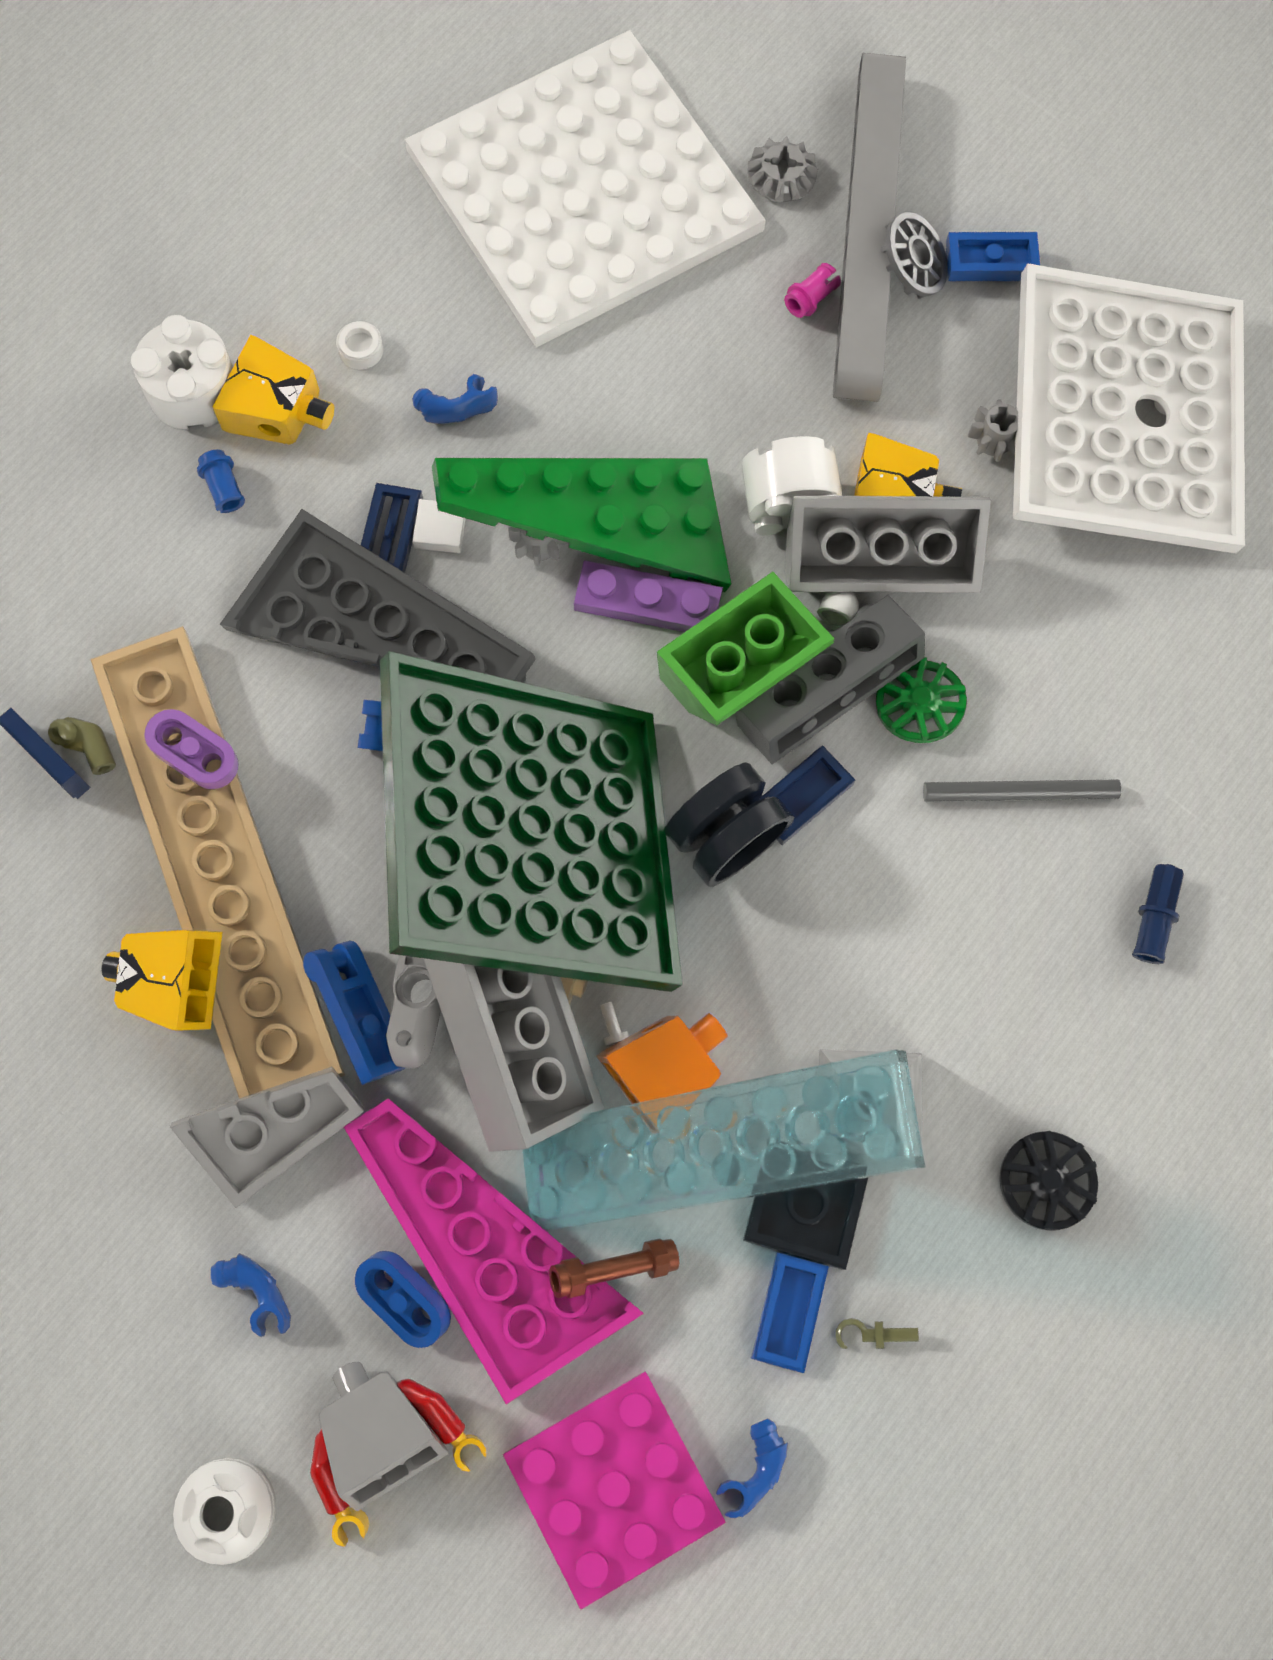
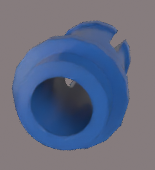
M219 449L210 450L202 454L198 458L197 473L200 478L206 480L215 503L216 511L230 513L241 508L245 503V498L241 494L232 472L234 467L232 458L225 455V452Z

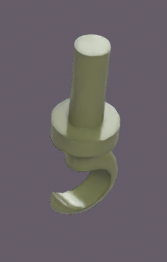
M849 1318L839 1323L835 1333L836 1341L842 1349H847L848 1347L842 1341L841 1334L843 1329L850 1325L856 1326L861 1330L862 1342H876V1349H884V1342H919L918 1328H884L883 1321H875V1328H867L860 1320Z

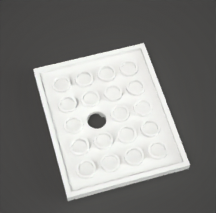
M1027 264L1021 273L1017 380L1018 430L1015 438L1013 519L1235 554L1245 546L1243 300ZM1141 399L1154 400L1156 409L1166 415L1165 425L1150 427L1144 424L1136 414V402Z

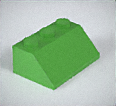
M772 571L658 650L659 678L688 713L717 726L834 643V637Z

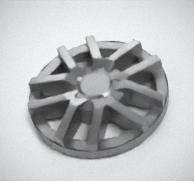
M912 212L899 214L885 225L886 245L881 247V251L888 255L890 262L886 269L888 272H895L903 284L904 292L907 295L915 293L918 299L933 295L943 288L947 279L948 264L944 246L935 229L923 217ZM924 233H925L926 236L928 237V240H926V239L923 237ZM933 248H934V251H935V253H936L937 258L933 255V252H932V249H933Z

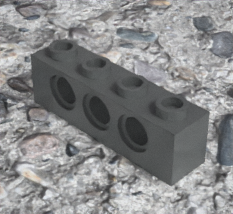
M889 595L875 604L863 606L851 621L838 630L828 631L834 637V643L735 713L737 726L771 764L780 760L887 683L894 680L901 673L924 659L925 632ZM864 647L874 649L869 652L858 651V649ZM823 674L836 675L830 679L819 678ZM786 700L797 701L792 706L780 705V703Z

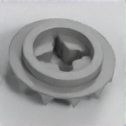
M787 136L781 142H774L768 138L763 147L754 148L752 157L748 161V178L752 187L760 195L773 201L789 202L805 196L816 182L818 169L816 167L815 154L806 151L804 141L796 145L790 143ZM781 160L788 162V170L784 174V179H780V172H778V165Z

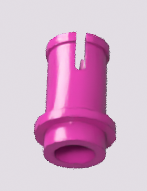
M822 263L804 281L793 283L788 288L787 295L784 298L789 312L798 318L811 316L815 313L817 304L840 286L841 278L839 275L830 281L827 280L837 270L828 263Z

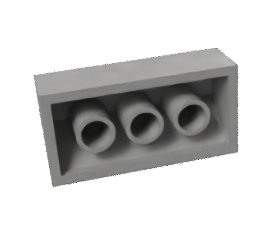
M794 496L786 538L785 575L788 587L792 592L981 593L991 499L990 497Z
M424 959L489 1152L528 1149L605 1109L560 977Z

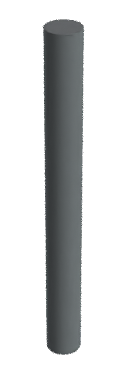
M1119 779L924 782L923 798L925 802L1119 799L1121 796V783Z

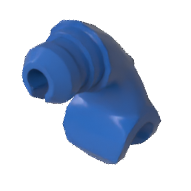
M473 374L468 377L467 392L460 397L448 399L445 396L434 395L427 388H421L414 393L412 402L414 408L422 412L426 422L443 424L462 422L473 416L492 411L497 405L498 393L497 388L492 386L488 390L482 391L485 384L484 378Z
M239 1253L237 1257H233L229 1261H217L211 1267V1281L213 1285L219 1288H226L228 1286L240 1287L241 1290L249 1289L254 1292L258 1308L252 1313L250 1324L251 1330L259 1337L265 1336V1321L270 1313H274L277 1316V1327L280 1334H284L290 1328L291 1315L276 1285V1280L253 1259Z
M768 1418L752 1425L750 1430L751 1438L756 1445L754 1449L757 1454L754 1457L757 1463L754 1475L749 1480L742 1482L727 1480L721 1483L716 1491V1494L720 1495L728 1489L734 1488L738 1489L742 1495L741 1505L735 1510H729L724 1513L727 1517H744L761 1501L770 1489L774 1488L775 1483H778L787 1457L788 1442L785 1443L782 1436L779 1437L775 1422Z

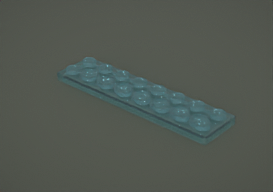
M898 1049L582 1114V1121L528 1149H523L529 1216L545 1231L926 1168L906 1051Z

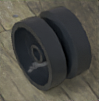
M747 762L730 768L702 787L681 806L665 826L664 833L680 852L686 853L698 850L693 862V869L708 887H714L725 882L756 860L786 832L794 820L793 814L778 797H767L760 800L766 782L753 766Z

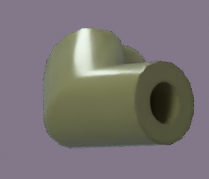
M72 717L56 719L50 724L48 735L51 742L55 745H61L66 749L85 753L93 774H105L116 767L105 735L97 724Z

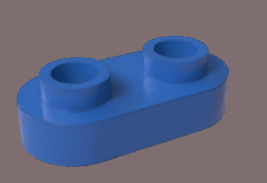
M379 1251L360 1264L355 1274V1287L358 1295L405 1343L416 1348H425L434 1344L446 1333L451 1320L450 1310L446 1301L401 1256L391 1251ZM384 1271L393 1279V1282L386 1278ZM422 1308L428 1313L430 1319L424 1316Z

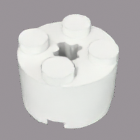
M181 315L168 316L163 320L162 324L150 330L141 339L132 354L131 364L135 377L152 411L163 423L173 428L189 430L188 426L203 424L205 428L218 423V419L212 406L233 368L225 345L220 336L207 325L187 320Z
M788 437L772 441V451L759 455L758 448H756L743 458L741 466L749 519L754 524L755 532L758 535H773L787 528L794 496H842L835 448L832 444L827 449L825 448L824 440L817 437Z

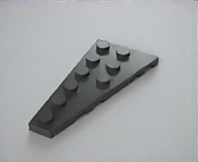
M303 509L300 510L220 623L227 631L380 667V660L388 651L521 682L536 660L532 652Z

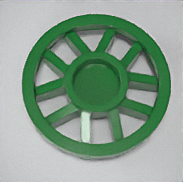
M926 657L896 677L906 687L905 689H901L889 682L876 693V710L882 724L896 737L913 743L935 742L950 735L962 722L967 706L966 688L959 677L947 668L946 663L941 662L939 664L928 661ZM918 670L916 679L906 672ZM925 670L936 672L933 681L923 680ZM945 677L952 685H940L942 678ZM884 693L895 698V700L884 706ZM958 696L959 702L944 701L941 698ZM903 709L904 714L895 722L888 716ZM941 713L956 714L952 721L946 724ZM933 718L939 730L928 733L925 721ZM916 720L919 733L909 732L903 729V727Z

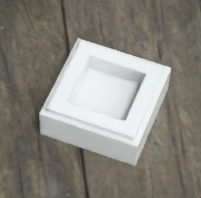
M419 499L412 541L414 549L461 553L466 519L438 511L436 501Z

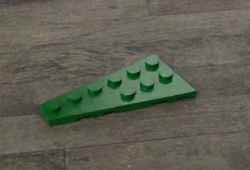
M707 458L434 459L432 474L438 511L493 527L501 523L526 531V536L539 540H544L546 536L569 543L568 548L637 568L644 564L669 571V577L687 580L688 577L708 582L713 586L723 587L722 592H726L732 585Z

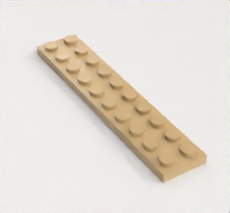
M182 626L90 659L181 929L223 932L212 1020L239 1099L329 1067H333L340 1077L345 1076L313 983L305 973L303 955L238 774L229 784L222 788L206 789L157 758L146 744L144 734L147 723L155 714L169 709L184 712L225 740L186 630ZM176 733L171 735L167 740V745L178 744L181 741L182 734ZM221 760L210 761L206 766V771L214 772L218 770L221 766Z

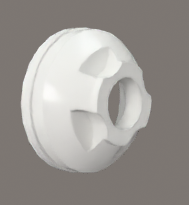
M229 1457L208 1462L200 1466L187 1478L175 1500L173 1518L178 1539L187 1552L203 1562L226 1565L241 1561L258 1550L269 1536L275 1521V1494L270 1481L263 1471L250 1462ZM212 1497H224L233 1506V1521L225 1531H213L204 1523L203 1509L207 1501Z

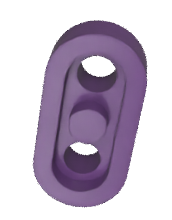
M174 709L163 710L155 714L147 723L144 734L145 741L154 755L197 785L206 789H218L229 784L236 776L239 763L231 745L184 712ZM176 733L182 734L181 741L178 744L167 745V740L171 735ZM221 760V766L218 770L214 772L206 771V766L210 761Z

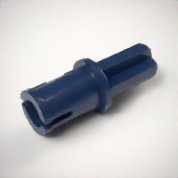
M1157 864L1154 867L1146 903L1139 907L1138 913L1142 916L1132 956L1140 961L1152 964H1163L1165 962V952L1172 924L1177 923L1180 917L1175 911L1184 873L1182 869L1175 867V865Z

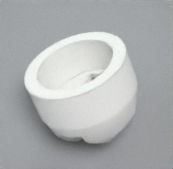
M827 592L821 600L817 614L827 623L842 627L851 621L858 612L859 602L856 594L853 592Z

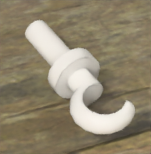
M612 1002L600 1005L609 1037L604 1038L605 1046H613L629 1037L628 1031L621 1033Z

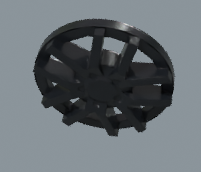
M1051 1131L1027 1135L1013 1144L1002 1161L999 1177L1003 1198L1013 1214L1029 1226L1048 1231L1069 1228L1086 1218L1085 1216L1097 1202L1098 1176L1096 1171L1097 1164L1095 1161H1092L1090 1155L1084 1149L1085 1146L1066 1135ZM1043 1140L1047 1159L1039 1160L1032 1142ZM1053 1141L1064 1144L1070 1149L1058 1158ZM1022 1148L1026 1152L1030 1166L1012 1163ZM1077 1154L1084 1166L1070 1173L1065 1163ZM1010 1171L1026 1173L1027 1184L1010 1185ZM1085 1173L1088 1176V1191L1074 1182L1076 1178ZM1069 1191L1085 1200L1079 1210L1066 1199L1065 1196ZM1012 1192H1031L1025 1210L1019 1206ZM1039 1200L1047 1202L1044 1220L1032 1217ZM1057 1204L1071 1217L1066 1220L1054 1221Z

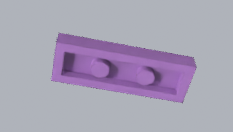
M584 560L574 600V611L686 632L719 609L723 587Z

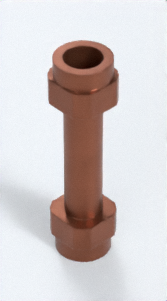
M659 1238L644 1242L642 1251L581 1264L578 1257L562 1260L560 1264L550 1266V1285L556 1298L567 1297L569 1299L585 1295L586 1286L644 1272H647L651 1279L668 1275V1272L678 1270L679 1253L672 1239L662 1240Z

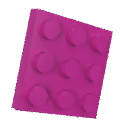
M646 1371L503 1454L580 1610L726 1523Z

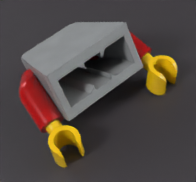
M352 1362L342 1366L332 1377L340 1398L324 1407L319 1413L321 1430L315 1437L310 1476L327 1514L335 1515L337 1519L332 1528V1538L337 1545L345 1547L348 1538L342 1528V1523L346 1521L354 1522L359 1528V1534L364 1539L369 1528V1519L361 1509L448 1455L449 1452L444 1444H452L453 1458L457 1467L467 1472L470 1471L469 1467L460 1459L462 1448L467 1444H474L479 1447L485 1458L486 1448L482 1440L472 1434L465 1435L463 1432L465 1424L441 1394L412 1379H403L396 1382L388 1372L379 1373L369 1380L362 1363Z

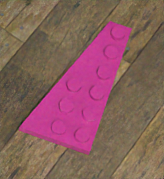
M389 1098L344 1126L345 1131L506 1405L644 1314L607 1282L586 1286L585 1295L569 1299L567 1297L556 1298L549 1280L550 1266L560 1264L562 1260L575 1258L576 1256Z

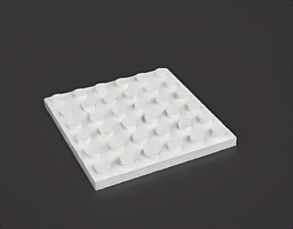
M631 30L405 138L407 152L536 348L763 232L765 228V218Z

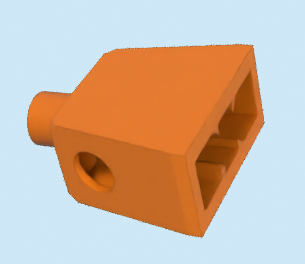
M710 1013L689 1029L678 1016H666L607 1048L596 1057L654 1134L667 1137L719 1079L721 1072L708 1053L723 1042L728 1035L720 1022Z

